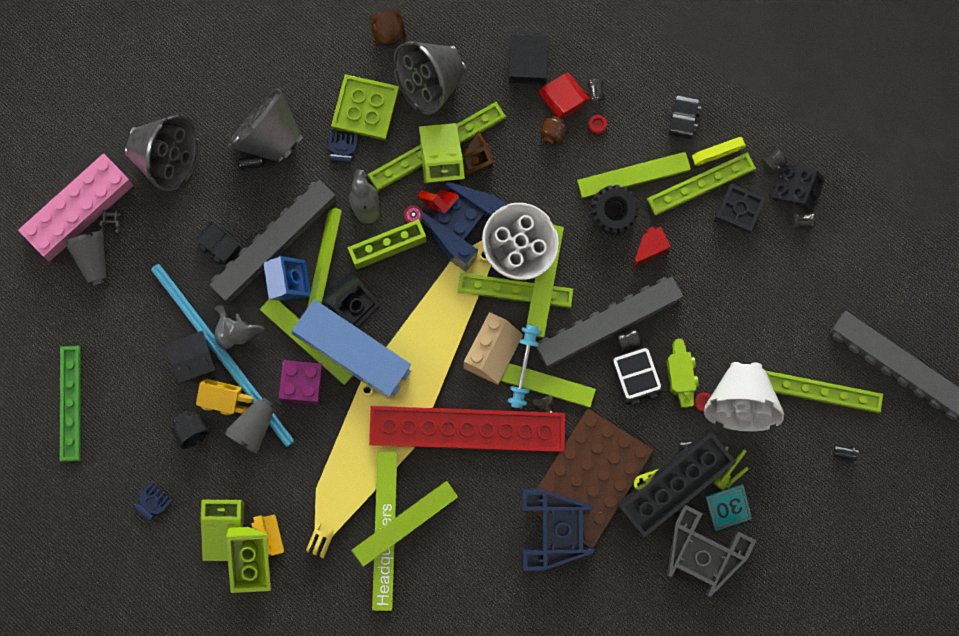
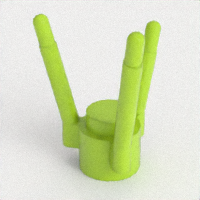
M745 449L736 458V463L712 482L722 491L726 488L729 489L737 479L748 471L749 468L745 467L730 480V473L745 455Z

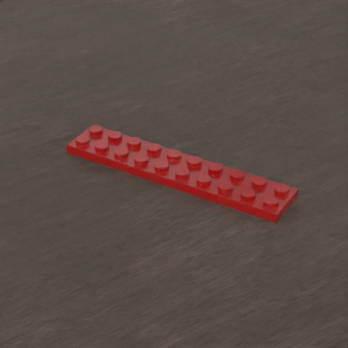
M371 406L369 446L564 452L565 413Z

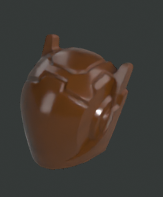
M389 10L370 17L375 45H378V42L386 45L393 44L402 37L407 38L400 10Z

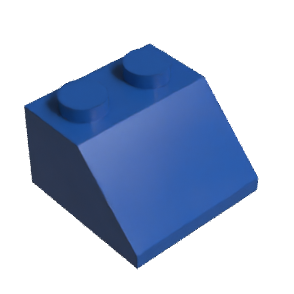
M280 256L263 262L267 292L270 300L285 301L310 297L311 291L305 260Z

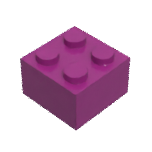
M283 360L279 391L280 401L320 405L324 371L322 363Z

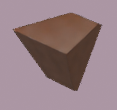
M478 131L462 155L465 175L495 163L486 141Z

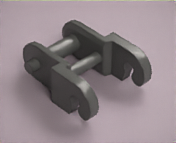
M104 210L102 213L103 221H100V231L104 233V225L106 223H115L117 228L116 234H119L121 223L118 221V216H120L118 210L115 213ZM107 216L115 217V219L107 220Z

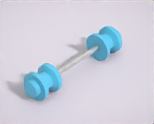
M527 324L526 328L522 327L525 336L519 343L527 345L519 387L511 386L510 390L513 391V397L508 399L511 406L515 408H522L523 405H527L524 397L530 390L522 387L530 346H539V343L536 342V336L541 334L538 326Z

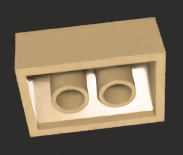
M489 312L464 360L463 369L498 385L523 334L507 320Z

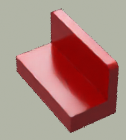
M442 189L436 195L423 190L417 195L428 208L442 213H446L459 198L457 194Z

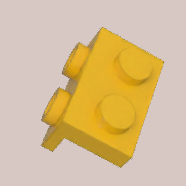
M276 515L253 517L254 523H251L252 528L267 533L268 556L284 553Z

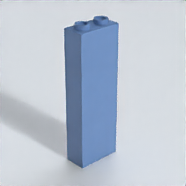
M315 299L292 330V335L387 399L390 395H396L400 389L398 384L401 379L406 380L411 373V370H409L411 364Z

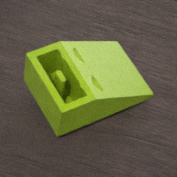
M457 124L420 126L419 134L424 183L465 179Z
M202 500L201 535L203 561H228L226 535L228 528L244 527V501Z

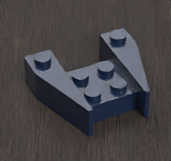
M446 182L445 190L457 194L459 198L446 213L438 211L433 219L422 212L421 224L448 259L467 272L477 259L478 249L466 241L483 219L488 221L495 211L508 204L494 195Z
M541 488L521 489L522 510L542 511V547L522 548L523 571H544L594 553L592 547H583V510H594L591 504Z

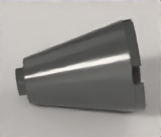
M103 231L92 232L93 235L84 234L65 241L69 252L87 283H92L93 286L104 283L103 279L106 278Z
M265 398L262 401L257 399L226 429L225 434L257 454L274 412V408H272L273 403Z

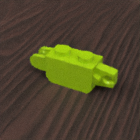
M678 338L672 344L673 354L666 361L670 392L678 395L681 408H688L694 406V392L699 384L698 377L694 376L693 368H696L695 358L691 357V352H686L683 339Z

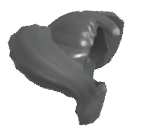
M357 169L354 172L352 190L349 193L350 207L355 217L361 223L369 224L379 218V195L377 190L367 182L365 172Z
M217 305L214 307L220 314V319L215 329V340L221 348L228 349L234 344H245L255 336L264 333L262 326L247 325L246 321L243 322L239 314L235 316L237 321H233L228 317L224 306Z

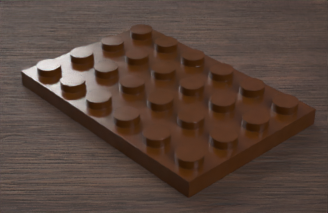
M587 408L565 443L564 452L558 454L538 488L591 504L594 507V510H583V544L593 548L618 508L617 503L625 497L654 449ZM532 511L542 517V511Z

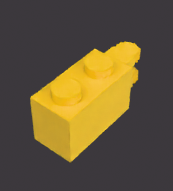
M205 378L199 385L196 405L201 406L204 410L211 411L214 409L220 411L221 414L231 415L235 412L244 413L249 408L239 405V401L252 403L254 398L241 394L242 387Z

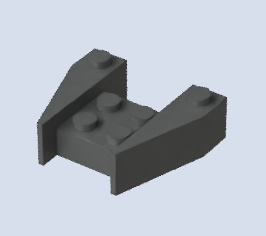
M684 505L680 509L673 525L667 576L672 577L675 569L678 568L709 584L710 586L705 595L711 597L749 558L756 540L740 532H735L729 547L726 548L694 532L703 513Z

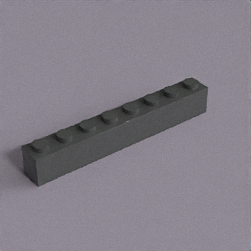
M320 180L316 183H311L305 194L299 195L289 209L285 208L280 213V218L275 222L269 223L262 235H257L248 248L245 247L240 251L239 257L235 261H230L221 274H217L212 278L211 288L229 304L264 271L263 262L277 258L337 200L335 194Z
M663 277L656 281V285L652 287L648 285L640 289L639 294L635 296L630 294L623 298V302L619 304L614 302L608 305L605 311L592 313L589 315L590 319L584 322L579 320L572 324V328L568 330L563 328L555 333L556 336L550 339L545 337L538 341L539 346H536V350L546 369L681 301L683 295L674 278L670 277L667 279V277Z
M845 311L839 317L829 332L832 334L833 339L840 343L844 342L852 352L863 355L868 363L879 366L884 374L895 377L900 385L908 386L914 390L913 393L916 396L924 397L930 401L929 404L932 407L942 409L946 412L947 417L959 421V387L849 312Z

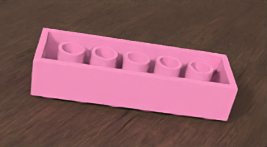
M103 153L18 231L50 262L66 247L65 241L80 235L102 215L104 210L111 207L134 185Z

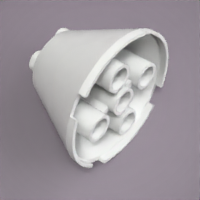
M511 203L501 207L490 216L485 224L482 235L485 256L496 271L508 278L527 280L541 275L552 265L558 252L557 230H555L549 216L531 204Z
M739 362L731 363V367L723 376L704 408V415L709 421L714 424L716 421L724 424L723 428L731 430L764 431L769 430L771 425L776 424V426H779L784 420L783 409L766 371L762 369V364L751 363L750 365Z

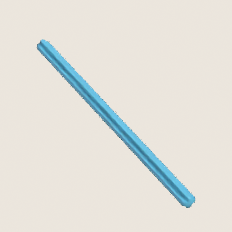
M157 264L152 267L151 271L198 332L203 330L209 347L238 385L242 387L245 394L254 398L252 403L257 399L262 401V397L226 350L217 344L213 333L161 265ZM273 413L269 425L284 445L288 447L293 444L294 439Z

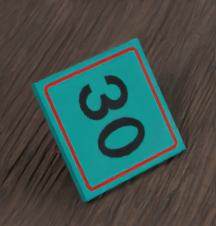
M743 484L706 496L715 531L752 519Z

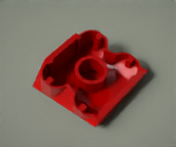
M569 73L563 74L538 91L542 100L551 108L553 116L559 118H566L582 108L590 99Z

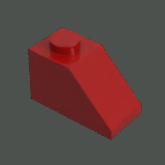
M652 227L645 231L633 263L635 267L670 250L671 246L661 227L657 229Z

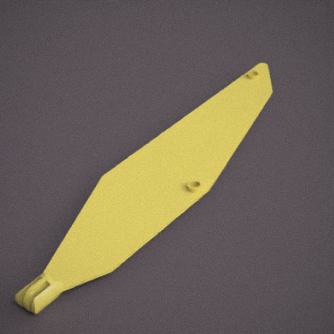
M482 240L473 245L478 249L477 259L467 272L450 261L386 348L411 364L409 367L411 373L406 380L401 379L398 384L400 389L396 395H390L387 399L364 382H360L316 487L315 529L306 552L309 553L318 535L319 537L312 553L317 556L326 538L320 553V557L324 559L334 534L376 490L378 451L397 452L398 467L415 448L369 446L371 406L434 407L479 297L478 295L457 293L460 273L487 276L491 268L487 258L482 257V254H484ZM370 388L371 391L370 393H364V389Z

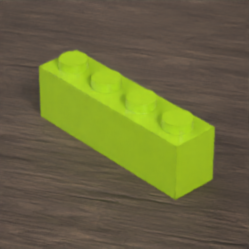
M418 219L348 247L354 266L358 270L427 241Z

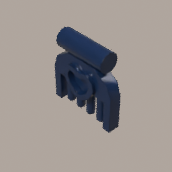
M330 131L328 146L330 152L333 153L330 154V161L351 163L352 156L350 155L354 154L357 148L358 134H354L353 145V134H350L348 144L347 133L344 136V140H342L343 134L340 133L338 143V133H335L332 143L333 132Z
M152 481L141 492L139 496L140 503L137 502L133 506L149 522L154 518L153 514H161L173 502L171 498L168 500L169 496H166L159 503L165 493L162 492L157 497L161 489H158L151 495L157 488Z

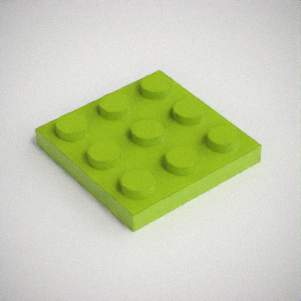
M345 74L331 128L386 141L399 86Z

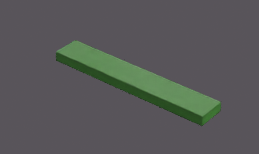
M81 346L60 347V462L81 461Z

